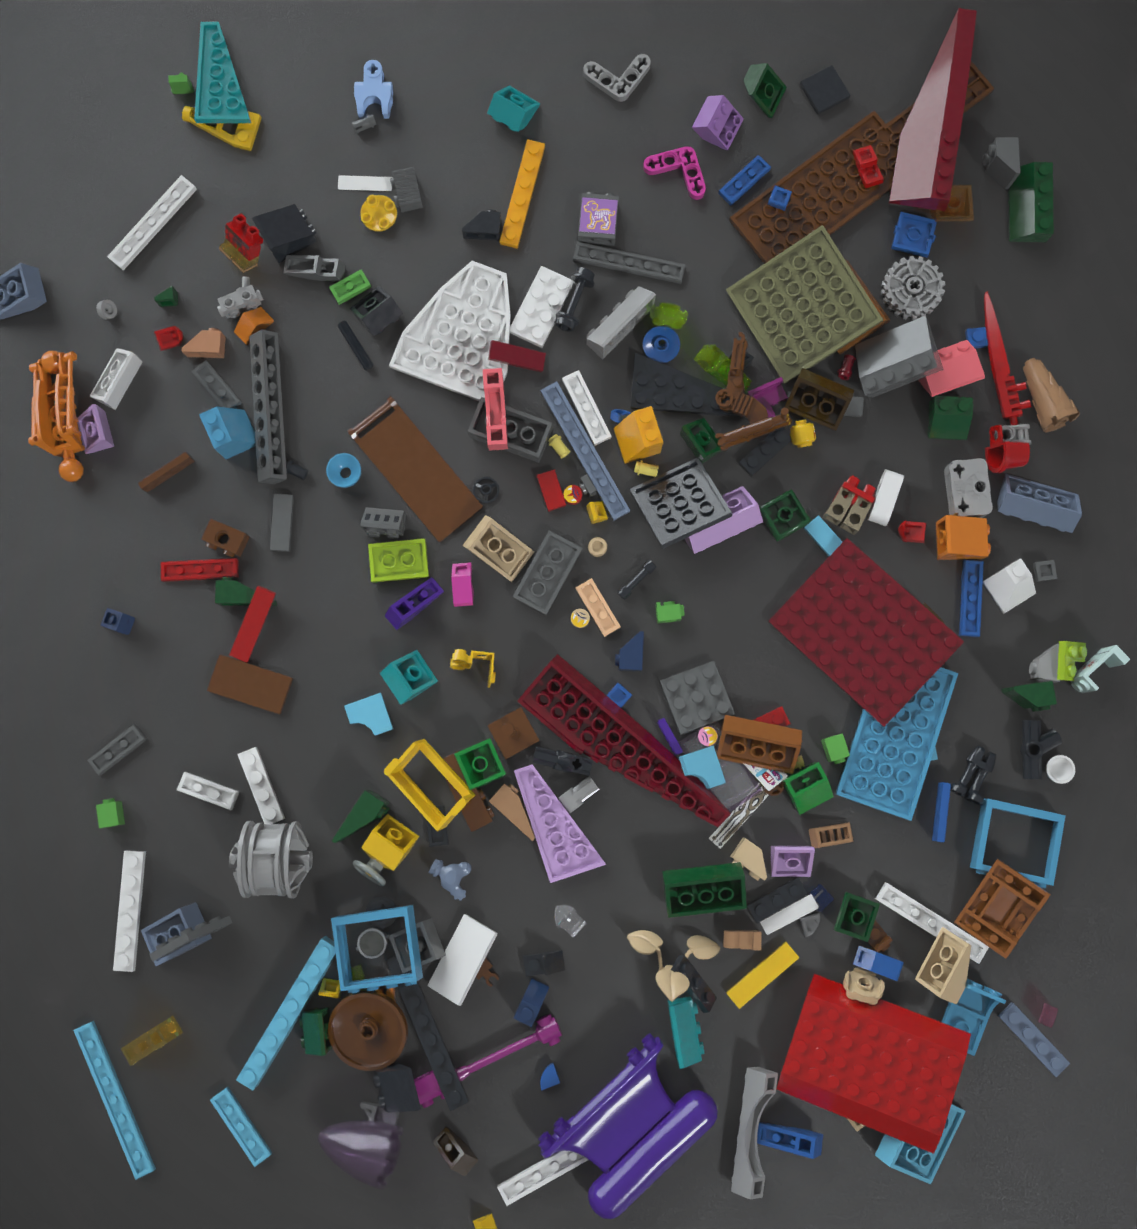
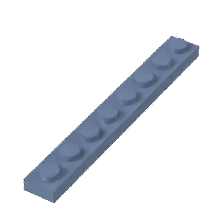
M556 381L540 390L613 521L630 512L629 507L558 382Z

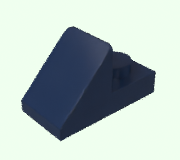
M107 608L100 626L129 635L135 618Z

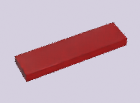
M237 558L161 562V581L163 582L222 579L223 577L239 578Z
M259 585L257 586L229 654L230 656L246 663L249 661L276 596L275 592Z

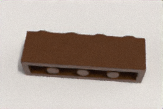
M455 753L443 758L467 785L455 758ZM446 779L456 802H458L462 796ZM482 788L472 789L476 796L461 810L471 832L494 821L492 817L495 814L490 805L486 806L484 802L486 796Z

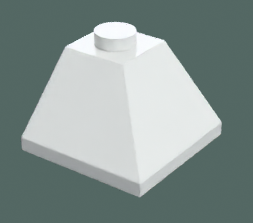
M1022 559L1011 563L983 581L984 586L1003 614L1036 594L1032 574Z

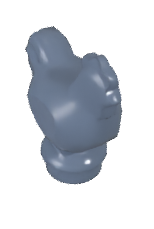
M435 859L428 873L432 874L433 877L439 875L441 886L449 891L455 900H462L466 897V890H463L459 884L462 877L471 872V865L468 862H461L460 864L444 866L442 860Z

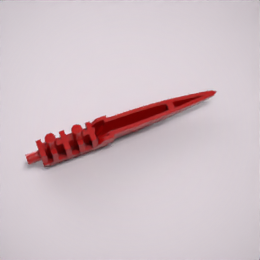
M987 291L984 294V311L988 352L1002 417L1004 420L1009 419L1010 425H1019L1017 418L1023 416L1021 409L1031 407L1030 400L1019 401L1017 391L1027 389L1026 383L1015 384L1014 375L1010 376V368L1001 332Z

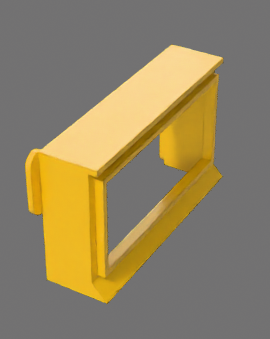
M425 739L413 742L399 759L394 758L384 769V774L394 782L436 831L446 828L466 804L476 796ZM419 750L422 751L462 796L446 816L440 812L403 770Z

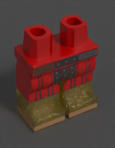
M238 214L234 216L231 222L226 224L224 243L220 244L219 250L229 260H232V263L242 273H245L257 266L261 250L260 244L263 243L264 239L259 236V230L255 226H249L246 223V217L243 214Z

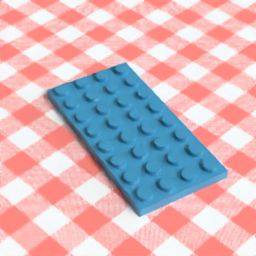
M940 667L885 727L880 725L863 709L849 750L850 756L846 759L835 795L912 821L958 673Z

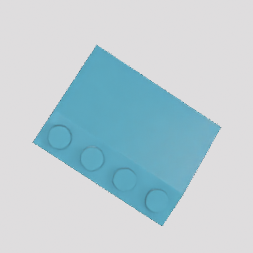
M951 1104L942 1137L934 1154L885 1134L875 1156L889 1167L931 1184L966 1111Z

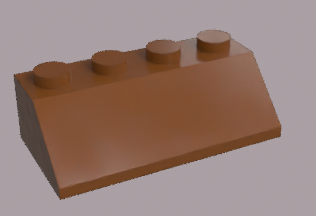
M725 715L717 757L726 761L793 774L801 749L802 730Z

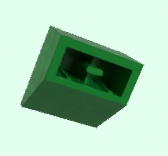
M814 762L783 780L784 788L799 815L834 797L828 778L819 762Z

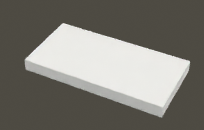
M464 914L445 950L446 956L441 958L427 986L461 1006L498 933Z

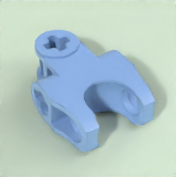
M377 60L366 62L364 65V82L354 83V97L359 119L366 116V108L373 103L381 105L384 119H389L393 105L392 82H384L382 66Z

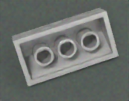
M639 286L635 290H630L625 297L626 299L622 303L616 304L613 308V313L609 317L606 315L600 321V326L596 330L593 328L587 334L586 345L603 360L654 308L656 298L654 292Z

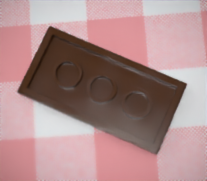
M219 655L207 691L281 715L293 678Z

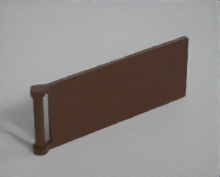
M390 396L386 399L387 402L353 429L347 430V432L437 541L442 542L480 511L483 506ZM391 407L395 410L362 438H359L358 434Z

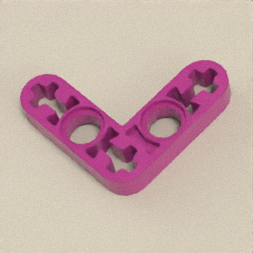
M687 146L651 155L644 160L643 169L648 175H656L681 168L689 196L695 200H699L704 196L706 186L696 153L692 147ZM685 153L690 156V164H688L687 158L684 157ZM667 157H671L675 162L672 165H668L664 160ZM652 162V164L655 165V168L652 169L651 166H649V163ZM693 169L697 172V175L690 177L687 171ZM695 182H697V188L701 189L700 193L694 191Z

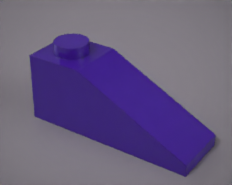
M431 577L392 604L387 610L385 617L398 630L438 598L444 590Z

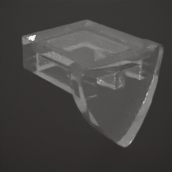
M568 905L556 906L554 915L556 925L559 928L562 927L574 937L587 922L576 913L573 907Z

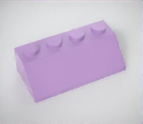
M743 486L722 495L732 512V517L685 538L694 554L763 522L758 503Z

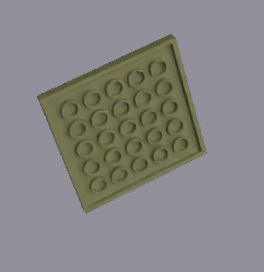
M823 225L726 289L779 376L782 377L784 384L799 376L802 368L810 369L883 322V318Z

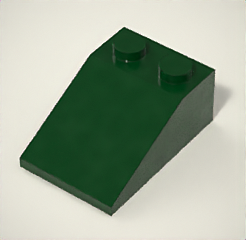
M364 790L332 839V842H341L379 818H384L390 809L387 807L390 802L372 790Z

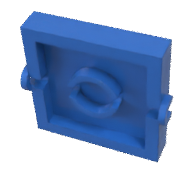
M900 212L897 226L895 225L893 232L894 238L891 249L927 258L930 253L931 244L936 237L934 231L937 220Z

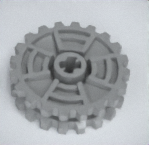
M910 256L908 260L902 258L900 263L895 262L892 268H889L881 284L883 287L881 295L885 296L882 301L884 304L887 303L889 305L887 308L889 311H895V316L902 315V318L905 320L908 317L916 320L917 316L921 318L927 313L931 314L934 311L933 309L941 302V297L945 293V290L942 289L945 286V281L941 280L943 273H938L939 267L937 265L932 266L931 260L923 261V257L919 256L918 259H915L914 256Z

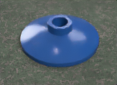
M653 327L646 333L643 339V350L647 357L659 363L669 362L677 356L680 350L679 336L670 327ZM659 340H664L665 344L660 345Z

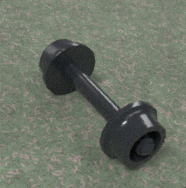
M578 267L576 272L571 275V279L577 283L566 313H556L557 320L555 325L562 331L573 332L575 326L579 325L580 321L573 316L584 287H594L593 280L595 274L589 269Z

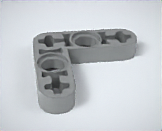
M645 54L636 56L620 78L596 62L590 61L584 65L583 75L587 81L613 99L622 102L630 96L650 69L651 60ZM639 62H640V63L646 62L645 65H642V66L639 68ZM593 69L595 70V73H593V72H591L590 74L588 73V70H590V71L593 70ZM633 74L637 79L632 82L628 81L626 77ZM603 78H609L611 80V83L609 85H603L601 83V80ZM624 88V93L618 94V90L621 91Z

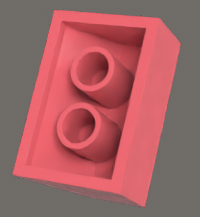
M968 340L939 349L938 353L944 370L921 378L918 381L930 396L933 397L985 378V374L976 349Z

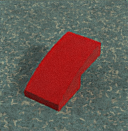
M869 145L853 150L855 163L865 189L882 184L884 178L878 168V158L872 146Z

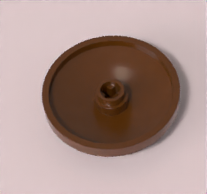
M363 990L346 996L338 1003L329 1019L328 1034L333 1050L342 1061L359 1070L375 1071L389 1066L399 1057L406 1045L408 1026L403 1011L394 1000L380 992Z

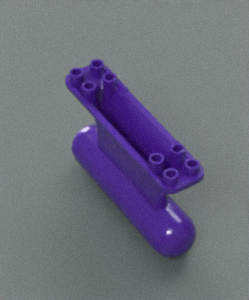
M650 1033L641 1041L644 1048L639 1051L634 1047L627 1054L630 1062L626 1064V1067L575 1116H572L568 1121L560 1117L553 1125L555 1133L551 1136L546 1131L538 1139L540 1141L538 1146L541 1148V1155L545 1159L556 1152L571 1151L584 1156L603 1172L589 1188L588 1201L592 1210L604 1219H614L620 1216L696 1143L717 1120V1105L706 1092L692 1090L675 1104L669 1098L659 1080L656 1069L657 1056L663 1048V1042L658 1036L654 1038Z

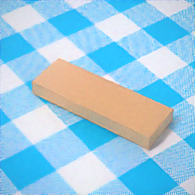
M592 578L575 588L604 637L621 628Z

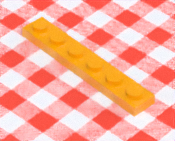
M527 139L501 234L500 245L518 249L545 150V143Z

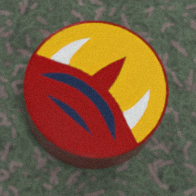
M576 485L566 487L563 493L564 500L571 505L578 504L582 499L580 487Z

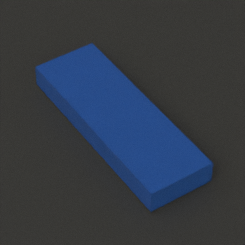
M757 155L723 186L718 194L732 206L771 170V166L762 157Z
M938 782L932 841L945 842L950 783Z

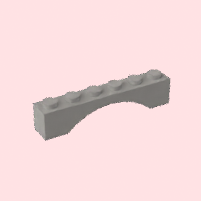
M749 1067L745 1074V1087L742 1096L743 1102L731 1192L750 1200L763 1197L765 1175L758 1155L757 1132L762 1112L769 1100L776 1094L778 1079L777 1072L761 1067Z

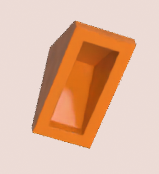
M262 307L242 314L234 333L246 345H249V336L261 329L265 330L274 320Z

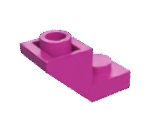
M471 562L452 564L451 578L454 607L473 605L474 590Z

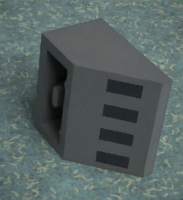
M366 507L360 526L368 533V536L380 537L381 534L387 535L388 538L399 539V536H404L406 513L403 510Z

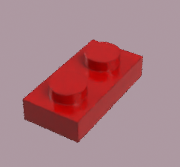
M782 706L753 719L754 721L779 726L791 724Z

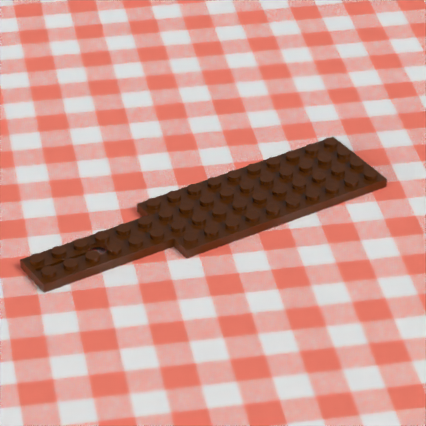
M972 61L963 113L994 90V87ZM914 104L887 124L884 123L875 111L871 112L730 217L729 221L764 264L822 225L829 235L833 234L891 190L900 134ZM871 145L878 158L877 165L884 180L882 184L865 189L855 163L853 150ZM774 186L792 191L785 211L767 205Z

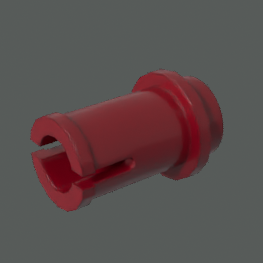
M844 355L841 368L837 371L838 377L842 380H849L852 377L851 371L856 360L852 355Z

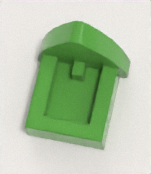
M183 73L168 75L173 94L194 93V88L187 75Z

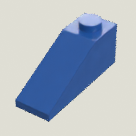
M759 1122L757 1132L758 1144L811 1159L821 1155L823 1134L801 1128Z

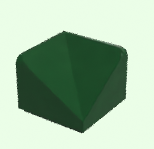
M170 286L156 295L154 300L160 307L177 306L178 292L173 286Z

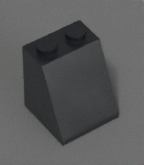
M295 204L252 218L278 264L286 259V255H294L317 242L314 237L317 234L312 224L307 225L305 221L308 219L303 209L298 210Z

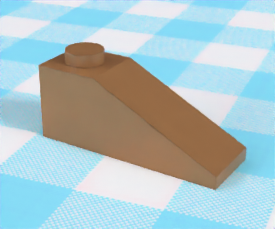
M511 783L509 785L504 784L489 802L533 841L535 835L521 798L517 794L519 790Z

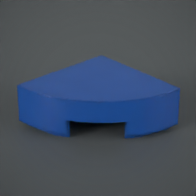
M554 1062L549 1064L542 1073L540 1081L541 1090L560 1083Z

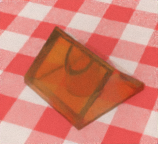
M952 185L950 201L946 210L930 209V215L935 222L973 221L972 186Z

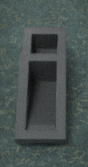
M286 255L283 273L311 280L339 282L344 278L346 264L340 259H322L319 255Z

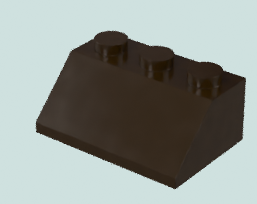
M802 368L784 408H788L790 412L836 431L855 390Z

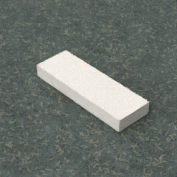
M188 772L183 773L177 788L180 792L229 810H233L239 795V791Z

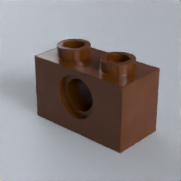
M210 519L201 540L206 542L205 546L216 550L218 547L224 550L223 554L233 558L234 555L241 557L250 536ZM228 535V542L222 544V537Z

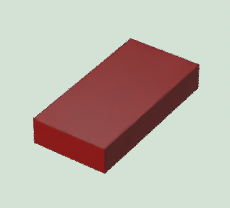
M555 469L537 475L548 512L565 507L566 503Z

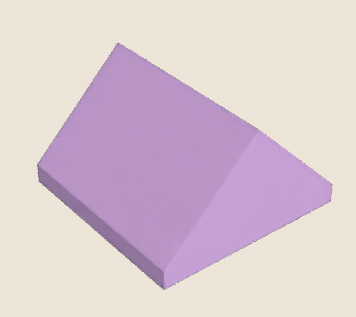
M92 404L78 417L79 422L77 423L82 435L81 439L85 447V454L114 447L106 412L98 405Z
M771 846V877H811L815 848L812 846Z

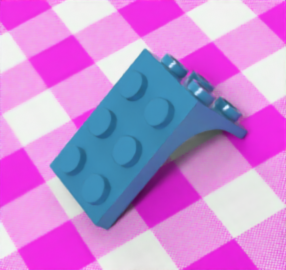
M967 978L966 987L957 1005L951 1002L948 1003L942 1023L971 1033L967 1053L975 1056L991 1012L997 1004H1005L1006 1000L1001 998V993L986 986L983 988V985Z

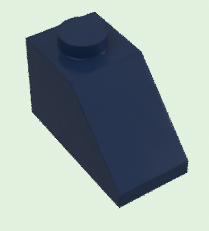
M644 631L636 634L620 649L619 654H615V666H619V671H642Z
M531 978L515 1012L514 1019L532 1027L549 986Z

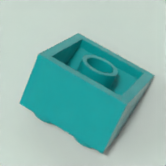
M509 85L494 93L487 114L491 115L495 121L506 124L510 130L520 131L527 126L539 108L540 103Z
M418 650L391 662L380 672V675L400 705L415 698L438 682Z

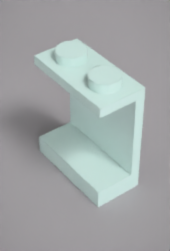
M1117 645L1101 648L1076 671L1071 685L1076 691L1081 693L1097 691L1099 687L1088 676L1103 662L1111 668L1125 665L1130 658Z

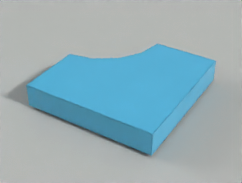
M382 693L344 706L350 724H365L372 730L375 736L394 729Z
M714 745L679 757L684 775L698 777L707 789L726 783Z

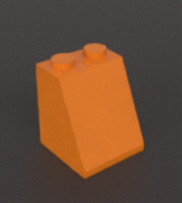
M945 515L936 522L937 560L984 559L988 557L991 545L988 543L990 526L987 524V518Z

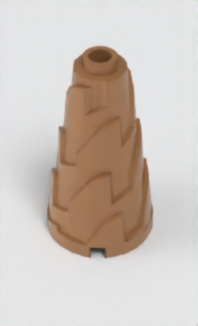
M1032 358L1026 361L1023 371L1043 432L1057 430L1066 426L1065 423L1068 420L1071 423L1078 418L1080 412L1074 402L1069 399L1062 386L1058 385L1051 372H1048L1041 360Z

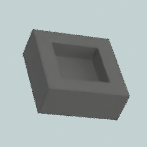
M586 474L581 477L579 487L583 494H588L589 497L596 495L597 490L588 475Z
M1054 560L1033 563L1036 582L1057 579Z

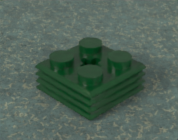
M792 489L759 508L763 520L776 541H780L811 522ZM781 512L788 514L787 520L780 517Z

